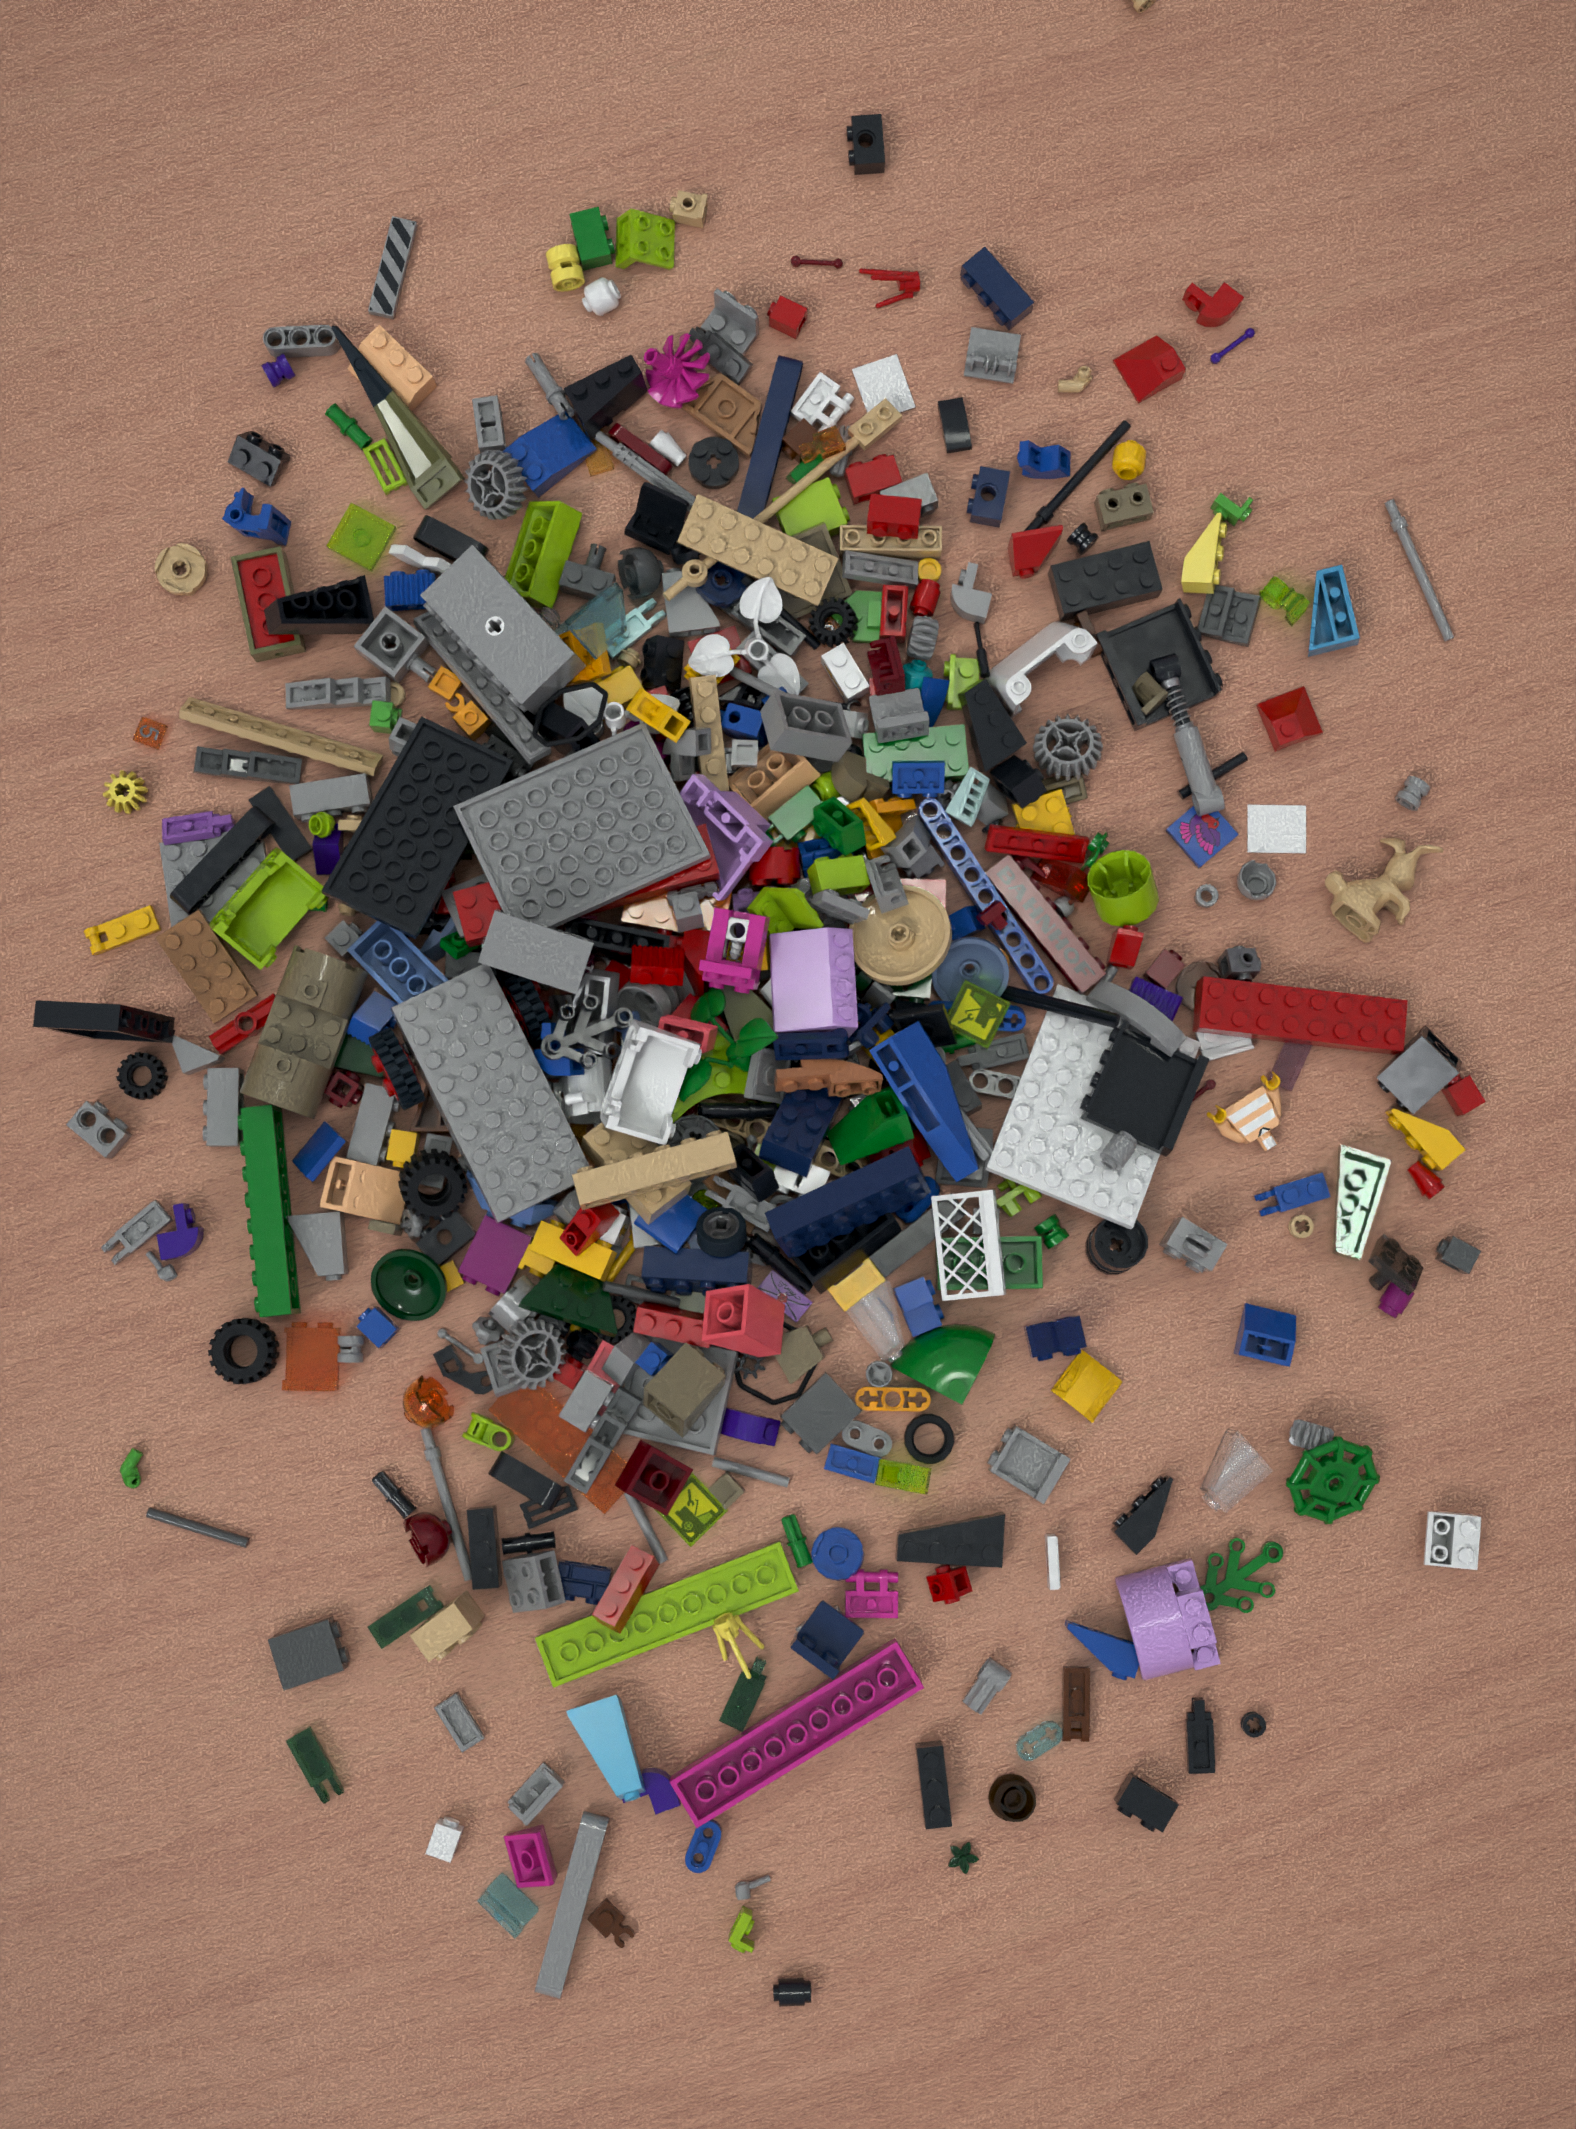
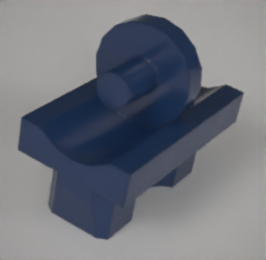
M887 1002L883 1003L879 1009L874 1008L871 1011L872 1006L869 1003L864 1005L857 1003L859 1024L858 1028L848 1038L851 1043L859 1040L868 1049L880 1040V1037L872 1029L873 1027L880 1034L891 1028L894 1022L887 1014L891 1008Z

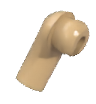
M1082 366L1078 369V373L1072 380H1058V392L1079 393L1083 391L1091 382V369L1088 366Z

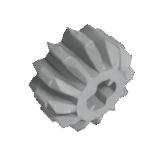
M917 616L914 619L907 646L908 656L918 660H929L932 657L939 629L937 620L927 616Z
M1299 1419L1293 1422L1289 1432V1442L1292 1445L1308 1450L1329 1442L1334 1437V1431L1331 1428Z

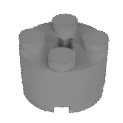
M523 1275L514 1284V1287L502 1296L488 1314L509 1333L508 1326L512 1325L517 1328V1321L522 1320L526 1323L527 1318L534 1319L538 1313L518 1306L520 1301L535 1285Z

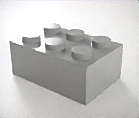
M773 691L760 710L770 750L838 762L852 744L841 703Z

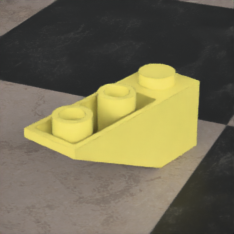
M1221 513L1215 515L1184 558L1181 583L1185 593L1214 594L1215 585L1220 584L1221 570L1217 568L1218 561H1223L1224 546H1221V539L1226 538L1227 523L1223 522Z

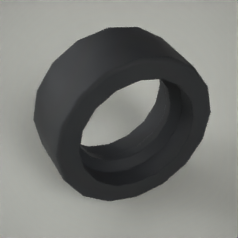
M921 1414L913 1418L907 1425L904 1442L909 1454L915 1460L924 1464H936L944 1460L951 1453L954 1445V1433L949 1423L942 1417L934 1414ZM926 1423L937 1425L944 1434L943 1447L934 1454L922 1453L914 1444L915 1431L919 1426Z

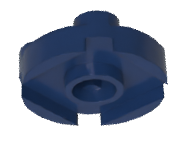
M717 561L708 569V578L705 584L695 588L697 593L706 602L722 608H728L739 601L746 590V586L740 581L745 573ZM724 576L727 585H718L715 577L720 578Z

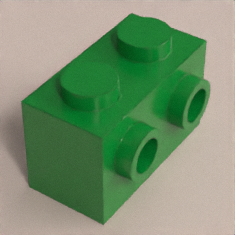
M832 797L813 807L814 830L818 836L824 837L833 849L839 850L846 856L866 845L863 821L837 798Z

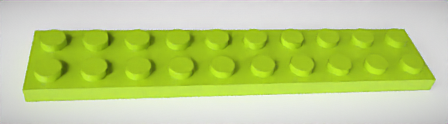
M778 1541L643 1594L621 1634L602 1625L592 1615L538 1635L535 1637L554 1688L712 1626L715 1619L724 1613L730 1612L733 1616L740 1615L799 1592L781 1542Z

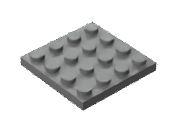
M228 832L221 833V836L170 845H164L163 842L159 843L171 927L189 916L170 898L171 892ZM264 840L199 908L209 923L266 858Z
M642 1334L650 1342L661 1343L674 1355L685 1344ZM696 1346L704 1353V1358L710 1363L715 1362L723 1368L726 1379L725 1385L683 1438L643 1405V1400L623 1434L716 1455L739 1352L715 1346L710 1348ZM639 1366L625 1382L624 1388L643 1399L644 1387L654 1376L649 1375Z

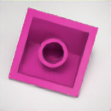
M543 1824L504 1836L517 1888L551 1886L555 1883L557 1872Z

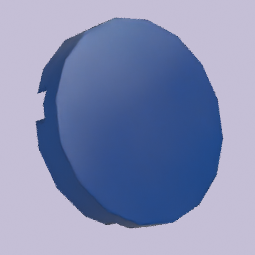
M835 1527L819 1534L813 1543L811 1555L813 1564L820 1574L827 1579L840 1581L849 1579L858 1572L863 1563L864 1550L856 1534L849 1529Z

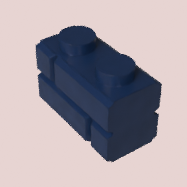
M560 1560L558 1564L565 1600L575 1601V1597L586 1598L585 1603L598 1605L610 1583L612 1567L568 1560Z

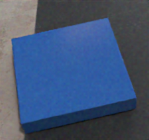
M324 1121L292 1162L305 1177L313 1182L345 1144V1140L330 1124Z

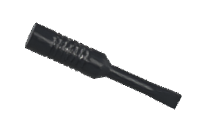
M975 622L973 625L978 646L976 655L980 677L988 678L990 670L987 653L982 645L979 622Z

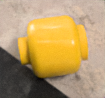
M1127 440L1118 444L1114 449L1112 470L1115 474L1124 480H1133L1140 476L1145 469V448L1134 440Z

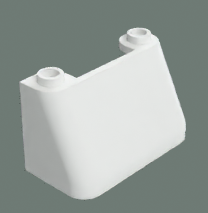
M1060 621L1053 622L990 670V676L985 679L1012 719L1021 712L1020 703L1031 692V683L1026 675L1054 654L1062 663L1067 660H1075L1081 666L1091 658L1097 642L1085 629Z
M633 1019L627 1030L601 1107L600 1119L605 1128L666 1145L668 1139H672L675 1133L676 1124H673L671 1115L687 1068H691L693 1064L697 1065L701 1058L702 1050L699 1049L700 1044Z

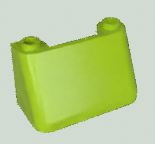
M276 847L216 913L209 926L261 970L264 966L268 968L276 960V947L307 911L315 907L320 909L326 903L328 897L322 894L323 886Z

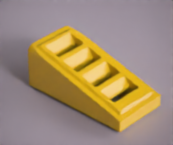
M864 797L846 805L848 809L863 821L866 847L869 852L888 844L896 838L892 829Z

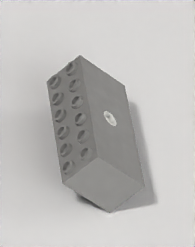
M473 545L420 595L426 601L423 606L428 612L441 622V626L457 640L456 642L474 658L473 660L478 666L491 676V680L524 713L529 710L533 715H536L539 707L558 690L564 688L587 666Z

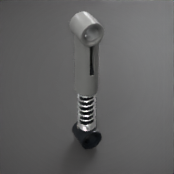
M1173 653L1149 660L1151 676L1168 692L1167 699H1165L1168 701L1166 706L1170 707L1171 720H1174L1173 726L1176 727L1174 729L1176 733L1173 735L1192 791V802L1198 816H1203L1223 810L1225 803L1221 789L1216 785L1198 727L1193 725V721L1190 722L1189 717L1191 715H1188L1187 712L1189 708H1186L1185 704L1187 702L1183 700L1185 696L1181 694L1183 689L1179 688L1181 686L1179 678L1182 676L1178 657Z

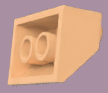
M380 325L361 342L358 348L359 352L411 411L437 387L433 376ZM350 363L348 371L359 380Z
M768 743L758 752L757 768H739L728 778V786L733 792H737L768 822V817L805 786L812 784L821 775L805 756L772 751Z

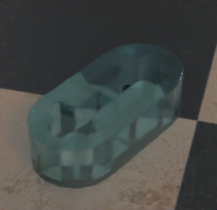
M1045 1721L1022 1735L1016 1742L1018 1755L1026 1761H1031L1058 1745L1062 1739L1060 1726L1054 1721ZM1047 1727H1050L1051 1730L1057 1729L1053 1740L1049 1737L1042 1741L1040 1740L1046 1734L1045 1729ZM1027 1741L1029 1744L1038 1741L1039 1743L1032 1747L1033 1752L1031 1754L1027 1751L1021 1752L1024 1748V1742Z

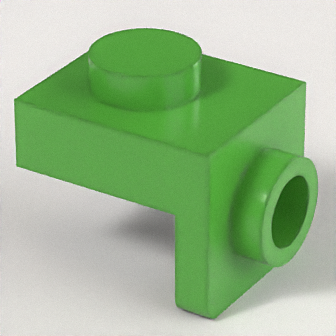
M1220 493L1214 500L1211 509L1214 515L1221 513L1223 521L1227 520L1235 526L1239 520L1244 522L1253 510L1250 508L1253 499L1249 497L1240 508Z

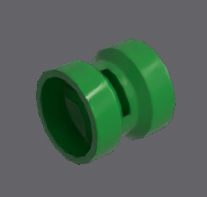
M1053 1214L1034 1227L1037 1234L1042 1235L1044 1238V1244L1047 1249L1054 1247L1069 1236L1066 1229L1061 1228L1059 1225V1219L1056 1214Z

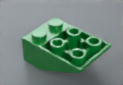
M891 1086L882 1089L880 1092L867 1095L827 1135L840 1166L914 1138L907 1113Z

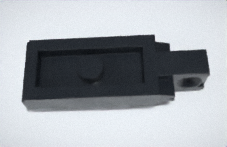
M1202 1697L1192 1698V1712H1186L1187 1719H1185L1187 1772L1189 1774L1215 1773L1214 1725L1211 1712H1205V1700Z

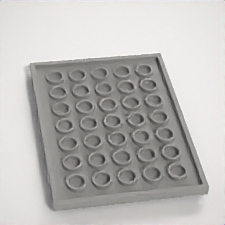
M645 723L634 726L453 806L503 913L550 929L710 858V853Z

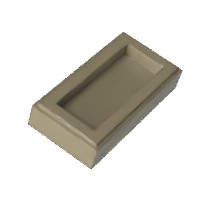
M374 1219L370 1220L368 1226L370 1230L401 1236L403 1230L398 1224Z

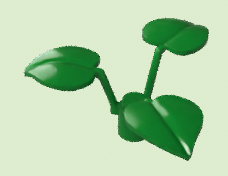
M710 988L708 992H705L696 1001L691 1011V1020L703 1023L710 1021L712 1025L718 1026V1031L731 1044L726 1050L728 1061L705 1057L704 1059L700 1058L697 1065L693 1064L691 1068H687L678 1095L683 1102L708 1082L712 1073L710 1063L725 1065L730 1069L735 1065L741 1071L748 1072L751 1055L779 1038L768 1022L762 1018H754L744 1025L739 1033L740 1039L735 1042L715 1020V1017L724 1011L726 1005V997L719 988Z

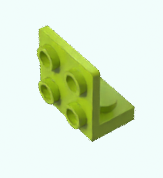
M629 209L618 217L616 222L615 267L625 269L637 261L669 270L674 267L675 221L635 209Z
M763 887L747 907V911L750 914L770 917L767 933L768 939L770 934L791 932L794 928L817 929L824 926L819 919L818 913L805 899V894L797 888Z

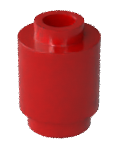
M922 579L916 586L909 606L915 617L933 616L941 594L939 590L940 585L930 579Z

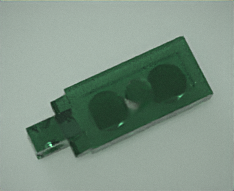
M756 1657L752 1668H748L752 1676L751 1679H747L744 1671H741L720 1716V1722L741 1732L744 1731L765 1685L767 1676L761 1673L766 1660Z

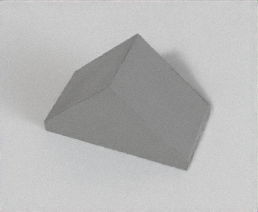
M173 1036L172 1045L181 1070L186 1075H191L223 1063L225 1057L178 1036Z
M631 1333L614 1346L602 1370L622 1387L638 1369L639 1365L635 1362L651 1342L642 1334Z

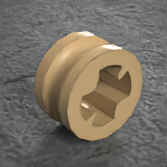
M1305 1215L1293 1217L1288 1224L1290 1234L1296 1238H1306L1311 1235L1314 1229L1312 1220ZM1304 1220L1306 1222L1304 1226H1307L1306 1232H1296L1295 1229L1298 1227H1295V1223Z

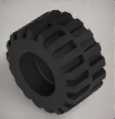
M431 1149V1153L422 1150L420 1151L421 1155L418 1157L413 1154L410 1156L411 1162L405 1161L403 1164L404 1171L400 1170V1181H398L400 1192L409 1210L412 1209L413 1214L417 1217L422 1214L423 1219L429 1220L430 1216H433L434 1220H440L441 1215H445L446 1218L451 1216L450 1211L454 1210L456 1212L460 1209L458 1203H464V1194L467 1193V1181L460 1164L457 1163L456 1158L452 1155L449 1157L448 1153L443 1150L441 1153H438L437 1149ZM440 1174L447 1178L445 1187L439 1193L427 1195L418 1190L421 1181L429 1175Z
M242 1318L224 1323L221 1329H217L214 1332L216 1336L209 1343L212 1345L211 1350H208V1356H212V1361H209L211 1367L215 1366L217 1370L214 1372L218 1376L222 1375L224 1377L223 1380L231 1381L233 1384H248L262 1380L261 1378L267 1377L271 1373L270 1370L275 1368L277 1364L275 1360L279 1358L280 1352H277L279 1341H275L274 1338L276 1334L268 1329L269 1326L266 1323H261L257 1319ZM242 1335L252 1338L257 1346L255 1361L246 1367L238 1365L231 1355L233 1342Z

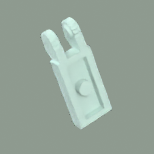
M654 598L649 599L639 608H634L604 632L607 652L612 660L620 655L621 649L626 650L666 617L667 614L663 610L657 612L649 620L643 617L644 614L653 609L657 604Z

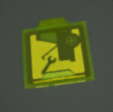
M965 980L948 1015L955 1033L988 1049L1011 1002Z
M693 1473L689 1476L668 1515L666 1516L656 1510L690 1547L728 1511L722 1507V1504Z

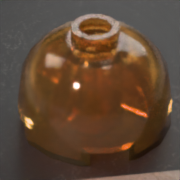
M423 1375L418 1377L408 1386L403 1395V1408L406 1419L410 1423L425 1429L436 1428L447 1422L454 1415V1406H449L444 1397L448 1394L446 1389L433 1377L428 1379L423 1378Z

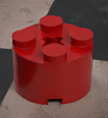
M769 847L760 861L753 862L749 867V881H752V885L760 887L771 886L772 881H777L778 884L797 885V880L800 879L799 847H791V849L784 850V847Z

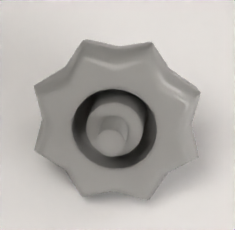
M405 1209L402 1212L403 1218L400 1226L404 1228L409 1238L414 1239L420 1236L424 1227L429 1224V1220L423 1219L422 1214L417 1217L413 1214L412 1209Z
M479 1317L472 1324L479 1343L487 1345L490 1341H498L502 1336L501 1334L505 1333L501 1325L491 1317Z

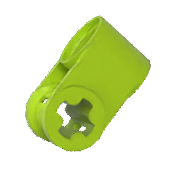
M476 1412L471 1413L472 1420L467 1431L463 1432V1438L495 1451H503L512 1447L515 1436L511 1429L494 1422L486 1416ZM500 1431L504 1432L507 1436V1443L504 1446H499L495 1440L496 1434Z

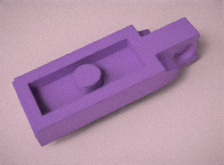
M212 811L163 818L162 841L164 845L219 837L222 835L221 833L228 832L235 825V821L231 814L220 816V814H213Z

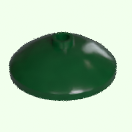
M411 1249L390 1251L377 1261L371 1273V1288L376 1300L388 1313L397 1318L408 1321L424 1320L436 1314L445 1302L447 1296L445 1276L440 1267L430 1257L421 1252Z

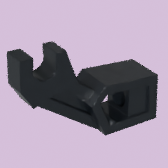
M452 1344L433 1354L443 1377H447L468 1388L474 1394L484 1395L493 1390L492 1384L489 1386L482 1384V1378L488 1375L487 1371L470 1373L464 1370L465 1364ZM454 1358L459 1369L458 1371L449 1372L444 1363Z

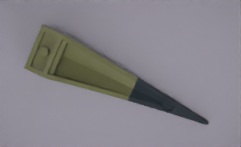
M332 326L335 336L356 372L383 426L411 491L425 510L430 509L465 479L451 460V455L338 326Z

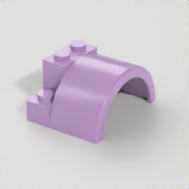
M692 774L680 791V795L695 825L698 826L706 823L720 873V880L716 881L719 892H714L712 896L718 901H722L730 895L752 863L759 862L773 843L765 834L771 824L737 792L720 791L703 774Z
M1191 1558L1115 1578L1143 1680L1191 1668L1199 1670L1221 1664L1203 1590L1199 1586ZM1172 1583L1177 1585L1179 1592L1175 1593Z

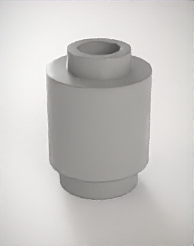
M1125 1131L1114 1134L1100 1154L1102 1164L1112 1171L1115 1169L1122 1170L1135 1152L1137 1140Z

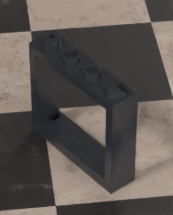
M36 1000L33 1027L89 1039L172 1043L175 1034V1018L120 1004Z

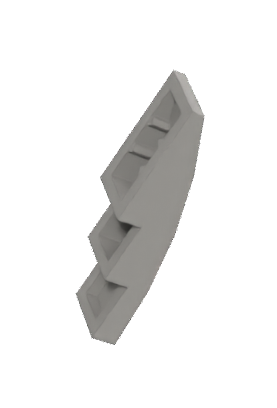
M386 676L368 679L354 677L338 680L324 678L285 683L286 709L372 706V700L391 702L390 678Z

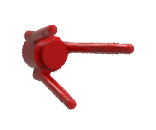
M859 269L861 274L872 275V280L897 281L898 290L904 292L875 305L876 308L887 306L903 299L913 298V292L920 291L918 271Z

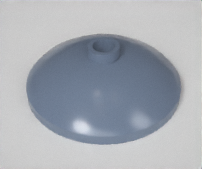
M964 937L952 941L944 961L932 973L934 989L943 1001L957 1002L966 984L998 999L1005 991L1009 980L1008 963L1002 951L990 941L977 937ZM967 964L974 965L972 969L965 968ZM976 992L973 995L978 1003H984L986 997Z

